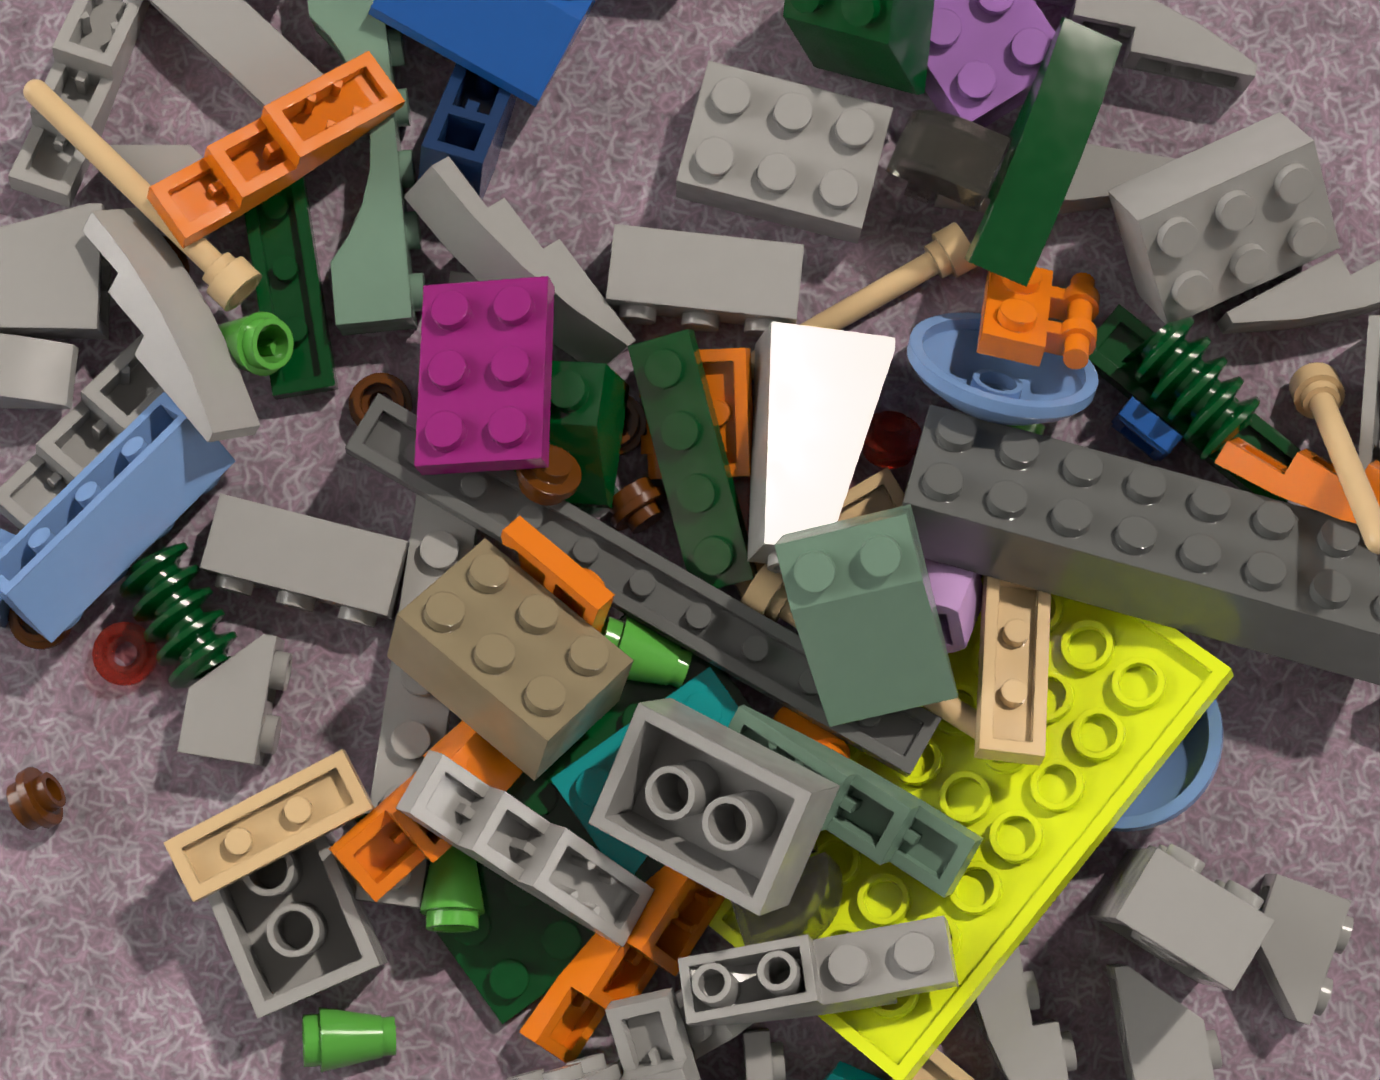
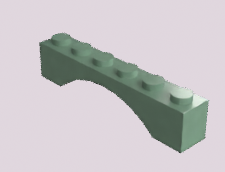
M308 0L309 17L316 32L338 53L344 63L370 51L396 87L394 66L405 65L403 34L368 14L374 0ZM407 88L397 89L405 100L403 107L370 130V170L363 202L348 237L330 262L335 322L342 336L418 328L416 311H422L423 285L426 284L423 272L413 273L411 250L422 249L421 227L417 212H407L406 199L404 198L406 195L405 188H412L416 183L412 149H401L400 127L411 126Z

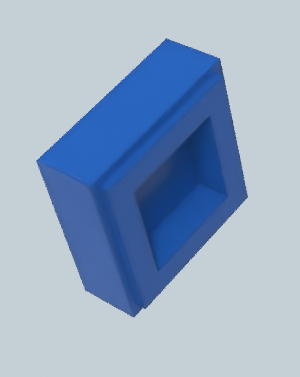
M1133 396L1111 421L1113 423L1112 427L1154 461L1164 459L1183 437Z

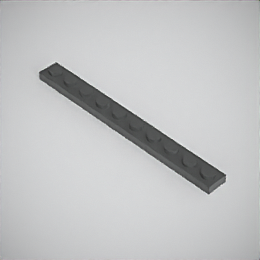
M378 393L345 446L347 454L501 543L502 530L520 515L582 568L592 570L602 579L606 588L615 594L611 607L820 728L839 737L903 776L908 777L912 773L940 723L941 717L920 706L829 727L800 637L797 634L565 500L552 506L540 505L529 500L520 490L517 473L513 470L421 475L414 466L417 415Z

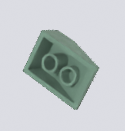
M911 504L783 534L774 546L790 610L829 727L958 698Z

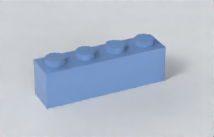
M163 392L0 550V597L25 623L52 643L63 631L72 628L81 619L84 611L110 585L120 581L128 572L130 565L152 543L169 533L175 521L201 495L208 493L217 485L221 475L236 462L220 441L207 442L167 393Z

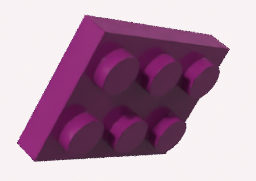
M548 276L423 285L414 466L421 475L548 468L555 286Z

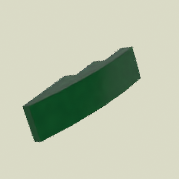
M1062 17L1011 130L1010 136L1013 137V140L987 196L991 201L965 256L969 263L1027 287L1081 160L1122 46L1121 42Z

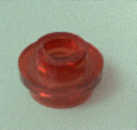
M897 411L873 414L862 447L863 454L870 463L878 467H888L889 469L903 467L916 454L922 433L921 428L914 420Z
M118 622L108 626L98 635L92 651L93 663L97 672L106 681L119 686H132L144 681L153 672L157 663L158 648L157 644L146 642L144 638L146 629L132 622ZM130 642L136 647L137 657L131 665L120 666L115 659V651L122 643Z

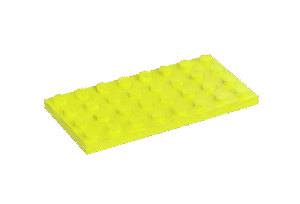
M1051 594L1045 758L1040 766L974 758L975 739L941 719L908 777L847 744L850 749L851 760L925 801L984 838L953 894L943 898L892 863L887 862L879 865L829 831L823 830L819 833L788 906L758 916L725 898L709 926L736 948L806 934L814 940L944 915L949 924L958 987L897 997L896 1004L818 1015V1017L894 1080H912L1233 678L1232 669L1175 628ZM981 611L966 648L948 653L958 698L976 710Z

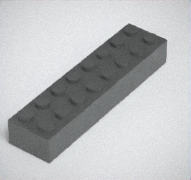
M930 404L901 505L911 504L924 559L1380 685V554H1374L1367 549L1356 523L1340 520L1309 508L1033 432L987 422L964 413Z

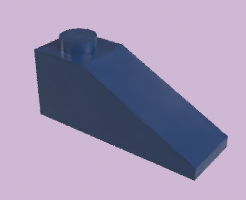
M456 63L421 145L418 180L433 164L449 156L481 200H483L498 161L517 97Z

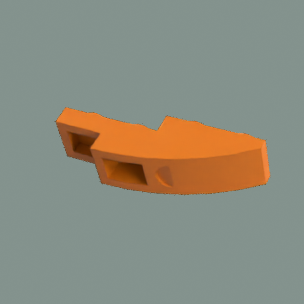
M463 720L429 749L444 754L490 787L507 791L523 773L520 768ZM415 773L329 848L332 854L375 902L383 897L425 858L434 863L452 846L396 809Z

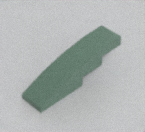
M745 705L738 707L728 728L840 785L821 831H829L879 865L887 862L892 863L943 898L953 894L984 838L925 801L814 739Z

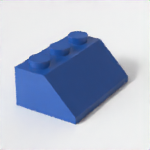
M374 0L368 14L536 107L585 23L595 0Z

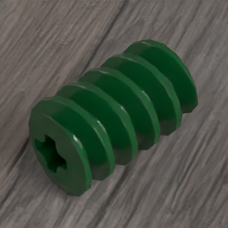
M1189 316L1169 322L1135 348L1121 362L1126 363L1141 357L1144 359L1134 378L1138 383L1157 377L1160 379L1151 395V399L1156 403L1175 397L1177 401L1167 418L1171 423L1189 417L1192 418L1193 421L1183 438L1187 443L1205 437L1209 439L1200 456V459L1204 461L1253 422L1251 417L1259 406L1260 400L1257 396L1239 402L1234 399L1244 380L1241 376L1222 382L1218 379L1227 364V359L1222 356L1206 362L1203 361L1202 356L1211 340L1208 336L1190 342L1185 339L1195 322Z
M185 542L163 548L135 563L128 569L125 575L128 578L119 589V593L125 600L140 599L132 609L131 614L134 620L137 622L153 621L145 630L144 638L149 644L166 643L156 656L159 665L162 667L179 665L168 680L174 689L192 686L232 656H227L225 650L238 637L235 631L215 634L213 631L215 625L226 614L223 609L202 611L200 606L212 595L213 591L211 587L190 589L188 584L201 569L199 565L179 568L176 564V561L189 549Z

